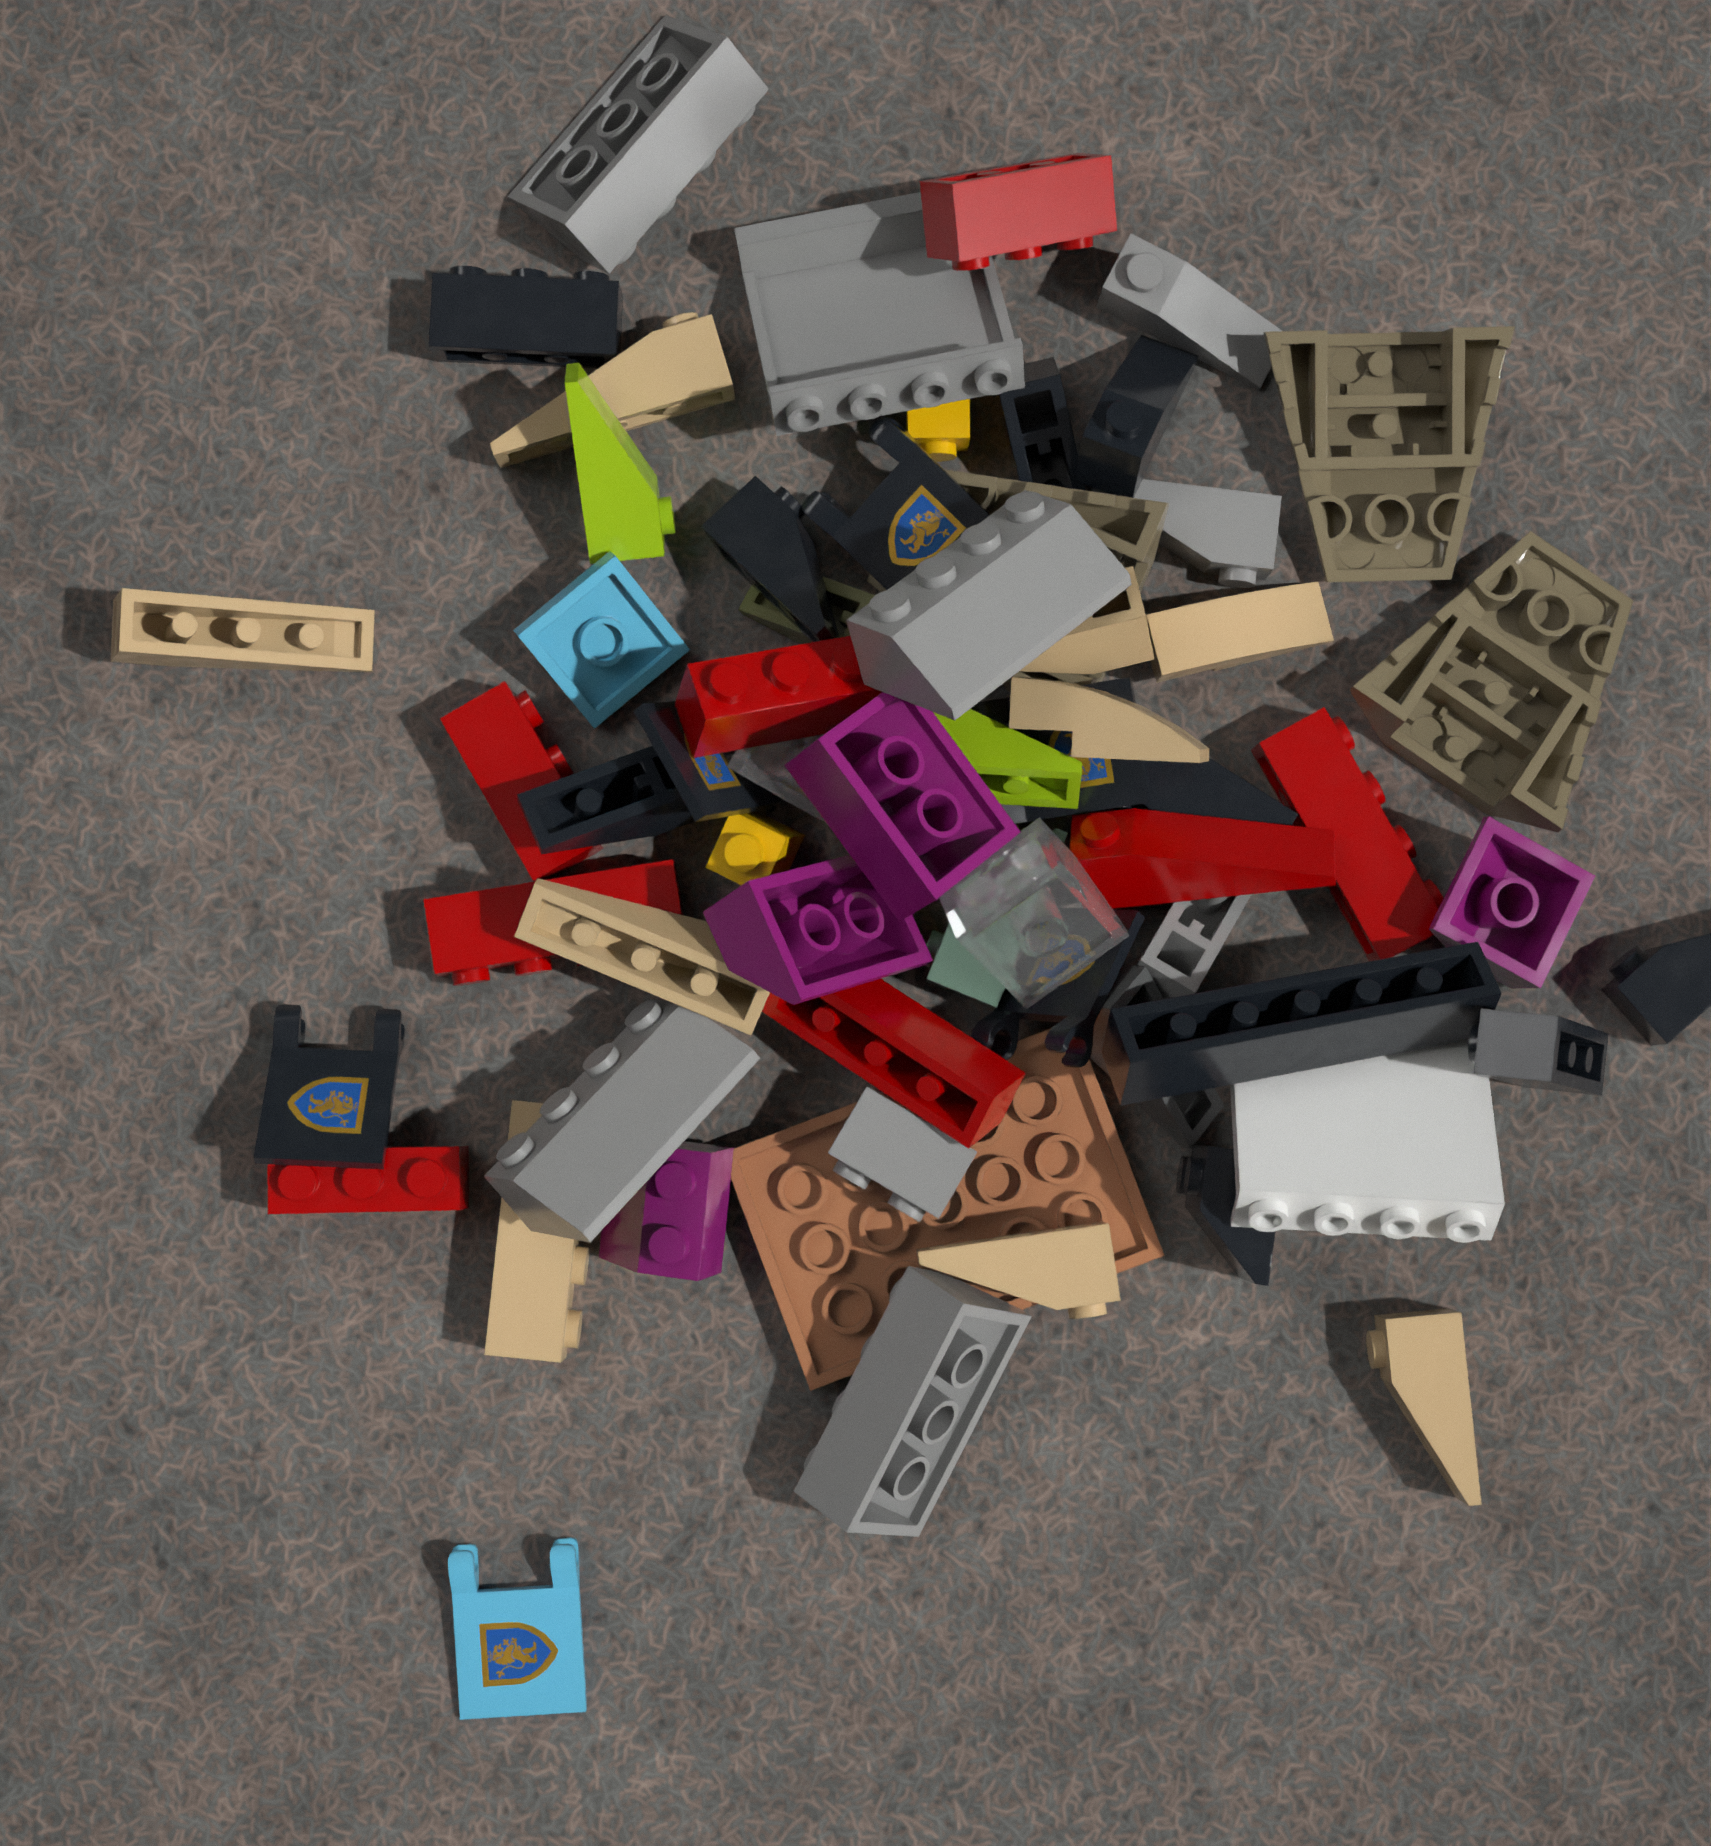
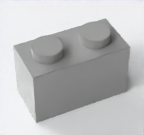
M866 1087L828 1154L838 1159L832 1171L863 1189H866L871 1179L893 1192L887 1202L888 1204L921 1222L926 1212L939 1219L976 1156L977 1151L972 1148L968 1149L935 1126Z

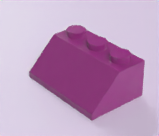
M884 692L828 731L784 765L899 922L937 900L1021 833L932 711Z
M850 855L749 880L703 911L728 970L793 1005L921 967L933 961L913 915L899 922Z

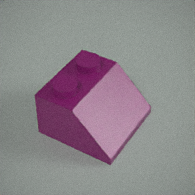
M1490 816L1483 817L1429 930L1445 947L1479 942L1496 981L1511 989L1541 988L1591 887L1595 875Z
M684 1141L601 1230L599 1258L637 1273L701 1281L721 1273L734 1147Z

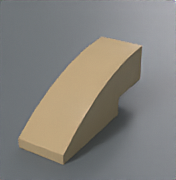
M1319 582L1289 585L1227 596L1146 615L1154 660H1151L1156 683L1211 669L1217 671L1334 641Z
M1011 677L1009 729L1072 731L1071 757L1190 763L1209 761L1210 748L1178 725L1139 704L1102 690L1065 681Z

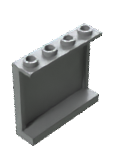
M921 192L734 228L743 282L776 436L808 432L821 427L857 420H869L883 415L924 407H936L945 403L986 395H998L1003 392L1025 388L1023 344L1021 338H1014L992 256H989L990 266L966 271L952 270V261L927 258Z

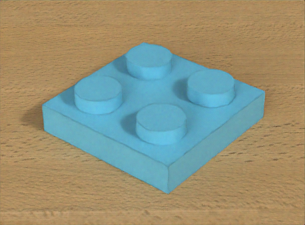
M611 551L606 553L513 630L594 729L690 650Z

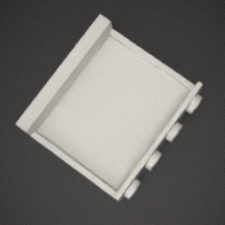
M1468 1040L1230 1085L1236 1198L1230 1218L1231 1227H1248L1262 1232H1274L1281 1229L1318 1231L1331 1236L1345 1233L1385 1235L1393 1239H1405L1416 1236L1450 1238L1453 1241L1462 1243L1477 1240L1491 1241L1505 1201L1490 1081L1488 1077L1473 1074L1475 1062H1471L1468 1056Z

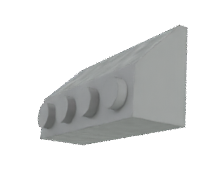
M665 15L507 197L581 260L610 274L617 265L625 262L633 254L638 240L651 225L673 208L676 196L695 174L700 173L712 163L716 150L734 129L740 127L751 118L755 111V105L769 88L727 36Z
M1024 490L1011 496L1005 502V505L979 524L967 528L961 534V537L935 556L919 563L913 572L891 588L875 595L869 604L846 621L864 685L956 720L1131 586L1132 583L1128 571L1071 504L1043 496L1037 492Z
M647 1000L629 1013L624 1022L627 1027L612 1043L600 1046L586 1058L582 1066L585 1071L570 1087L558 1090L543 1103L540 1108L542 1116L527 1132L515 1135L500 1148L496 1155L498 1162L484 1177L530 1231L591 1242L760 1059L757 1053L708 1017L667 1000Z
M908 1266L903 1277L892 1288L889 1304L874 1334L863 1345L860 1356L861 1360L846 1389L837 1397L832 1408V1417L817 1446L808 1454L804 1463V1472L794 1492L845 1532L919 1537L1032 1316L1016 1306L945 1273Z

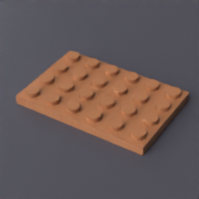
M1050 1029L1018 1041L1014 1055L1007 1061L1026 1074L1002 1122L970 1147L977 1151V1154L939 1219L926 1212L921 1222L888 1204L887 1202L893 1192L871 1179L866 1189H863L832 1171L838 1159L828 1154V1151L857 1102L734 1148L731 1180L810 1391L853 1375L861 1360L860 1356L863 1345L874 1334L889 1304L891 1290L896 1282L903 1277L908 1266L941 1272L919 1264L916 1251L918 1248L1104 1221L1109 1223L1117 1274L1165 1256L1090 1060L1085 1066L1079 1068L1064 1066L1061 1061L1066 1052L1052 1053L1045 1047V1039ZM884 1092L879 1093L885 1098L891 1100L892 1102L896 1103L902 1108L918 1116L917 1114H915L914 1112H912L911 1110H909L908 1108H906L905 1106H903L902 1104H900ZM947 1274L1022 1310L1037 1305V1303Z

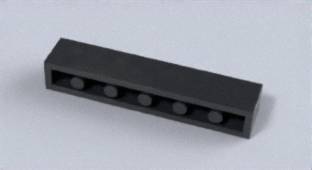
M1472 942L1113 1008L1110 1010L1101 1053L1120 1106L1468 1040L1472 1026L1475 1023L1479 1024L1481 1009L1495 1010L1502 992L1479 942Z

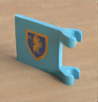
M569 1537L554 1540L550 1550V1568L553 1585L479 1589L477 1546L474 1544H458L453 1547L448 1557V1573L453 1603L460 1720L587 1711L579 1548L576 1538Z

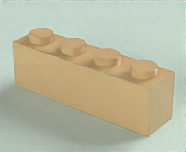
M512 1100L508 1140L517 1134L527 1132L542 1116L540 1108L543 1103ZM501 1198L484 1355L561 1363L567 1357V1348L578 1349L582 1311L572 1310L574 1284L585 1285L589 1247H579V1240L530 1231L503 1198Z

